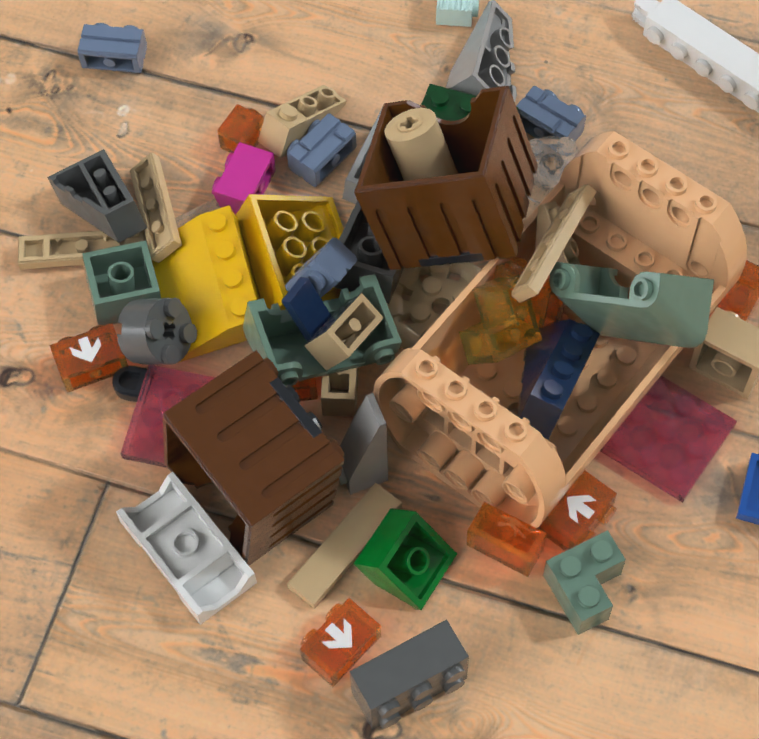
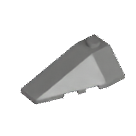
M495 0L489 1L450 71L446 88L477 96L482 89L509 86L515 102L517 96L516 87L511 85V74L515 73V64L510 62L509 50L514 48L512 18Z
M373 393L366 395L340 444L345 455L343 457L345 461L342 465L341 476L338 477L340 479L339 484H346L350 495L370 488L375 483L380 484L388 481L387 425Z

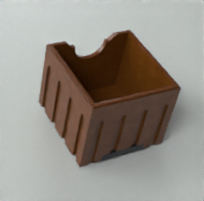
M509 86L482 89L477 97L471 98L470 113L460 120L447 121L437 118L458 174L403 180L384 130L386 125L400 113L415 108H426V106L418 105L410 100L384 103L354 194L390 270L401 269L402 267L409 269L493 260L496 257L500 259L517 257L519 249L517 242L521 241L524 228L522 219L526 218L529 207L528 196L532 194L535 181L533 174L537 173L538 164Z
M257 350L163 413L164 464L171 472H174L182 484L194 485L196 489L205 485L213 484L217 486L237 512L235 520L228 526V530L231 533L229 542L248 565H251L333 505V499L337 492L336 488L340 480L338 477L341 476L342 465L345 461L343 458L345 455L340 445L334 439L328 440L321 431L322 425L319 419L312 412L307 413L299 404L300 398L294 388L289 384L285 386L278 378V371L273 362L267 357L263 359Z

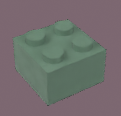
M146 240L82 253L86 279L98 327L117 324L121 311L133 300L161 298Z

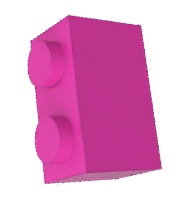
M239 142L234 153L230 152L227 156L222 176H218L214 181L212 194L215 196L216 207L219 209L230 205L234 214H237L249 194L264 195L276 171L274 153Z

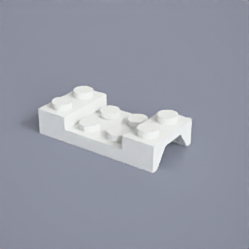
M174 472L167 475L158 492L136 507L120 508L116 511L121 524L158 567L200 625L257 583L253 570Z

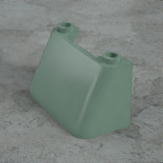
M556 262L550 273L552 292L592 330L599 332L601 336L686 348L698 347L706 338L714 279L647 271L641 272L635 276L631 283L628 299L629 287H623L615 280L614 276H617L618 269Z
M375 274L359 277L360 286L356 290L349 293L348 288L341 289L339 298L323 301L332 316L339 307L360 293H363L384 317L349 358L328 371L305 348L306 339L287 309L280 310L278 303L272 304L271 309H269L264 298L247 302L243 322V331L247 342L253 352L257 350L263 359L267 357L273 362L278 371V378L285 386L288 384L293 386L298 381L369 364L384 365L391 362L399 351L402 341Z

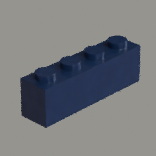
M571 319L531 328L526 333L525 342H527L523 359L525 365L521 377L523 384L519 396L517 416L520 419L527 418L530 421V425L548 440L600 336L599 332L592 330L589 326Z

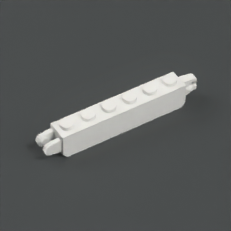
M636 0L634 2L635 8L632 18L644 28L643 35L651 43L659 45L675 59L684 62L700 76L708 78L724 92L732 94L748 108L759 113V54L678 0H662L661 2L657 0Z

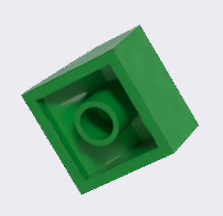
M390 508L354 562V565L376 586L415 609L422 610L457 553L416 511Z

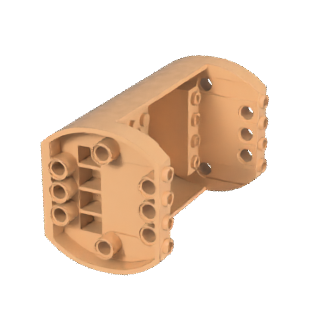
M615 131L604 132L591 138L567 164L561 174L559 183L538 206L556 201L557 206L561 207L569 193L589 184L597 192L571 236L579 249V256L577 257L580 264L618 269L617 276L614 277L619 285L629 287L628 299L631 283L635 276L641 272L647 271L714 279L710 306L711 314L740 278L747 258L745 234L730 202ZM538 206L523 222L524 228L521 241L517 242L519 248L517 257L505 259L496 257V259L490 260L413 347L403 350L377 378L374 384V396L386 421L387 432L403 453L499 522L500 518L515 519L527 531L534 530L541 525L684 348L600 335L549 440L533 428L527 418L520 419L509 410L519 406V396L523 384L521 377L525 361H523L524 351L527 346V342H525L528 329L535 327L517 324L512 321L511 317L503 313L507 302L512 297V290L535 252ZM566 305L557 308L575 315V322L587 325ZM500 522V523H502L503 525H505L507 528H509V524H510V523H508V522Z

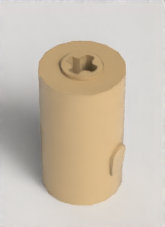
M427 108L410 109L400 113L386 125L384 130L385 136L404 181L458 174L435 112Z

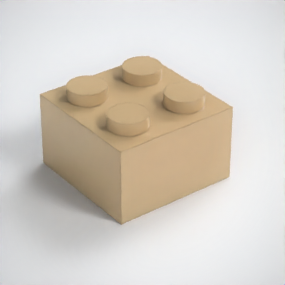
M716 307L708 322L706 338L701 345L695 347L689 368L748 399L759 381V326H754L742 320L739 315L732 311H725Z

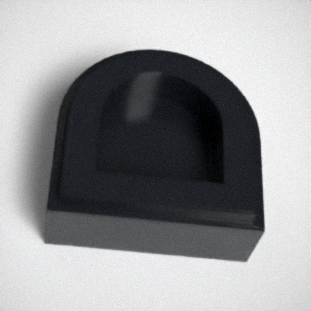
M136 366L120 368L112 379L116 394L124 400L142 403L151 373L149 369Z

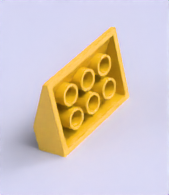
M249 194L235 215L239 222L261 299L264 298L269 309H271L272 304L278 303L280 310H286L281 301L288 293L285 287L286 283L333 237L339 239L344 230L333 197ZM333 287L321 297L322 301L339 298L341 289Z
M230 205L200 214L179 227L178 232L182 245L160 263L152 260L161 298H178L187 309L191 322L197 329L195 342L191 343L187 354L179 362L247 341L243 331L247 302L258 300L260 297L239 222Z

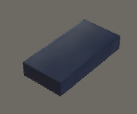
M300 277L281 300L307 342L331 317L330 312L309 278Z

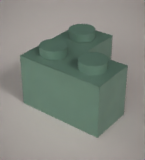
M608 530L547 560L545 563L543 576L578 635L609 620L613 604L601 584L621 575L626 559Z

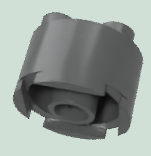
M178 298L133 300L123 308L119 316L118 323H122L121 334H117L118 344L124 356L133 363L143 365L176 364L185 357L191 343L195 342L197 338V329L192 324L187 309Z

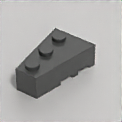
M104 149L47 177L63 206L118 243L147 228L134 199Z

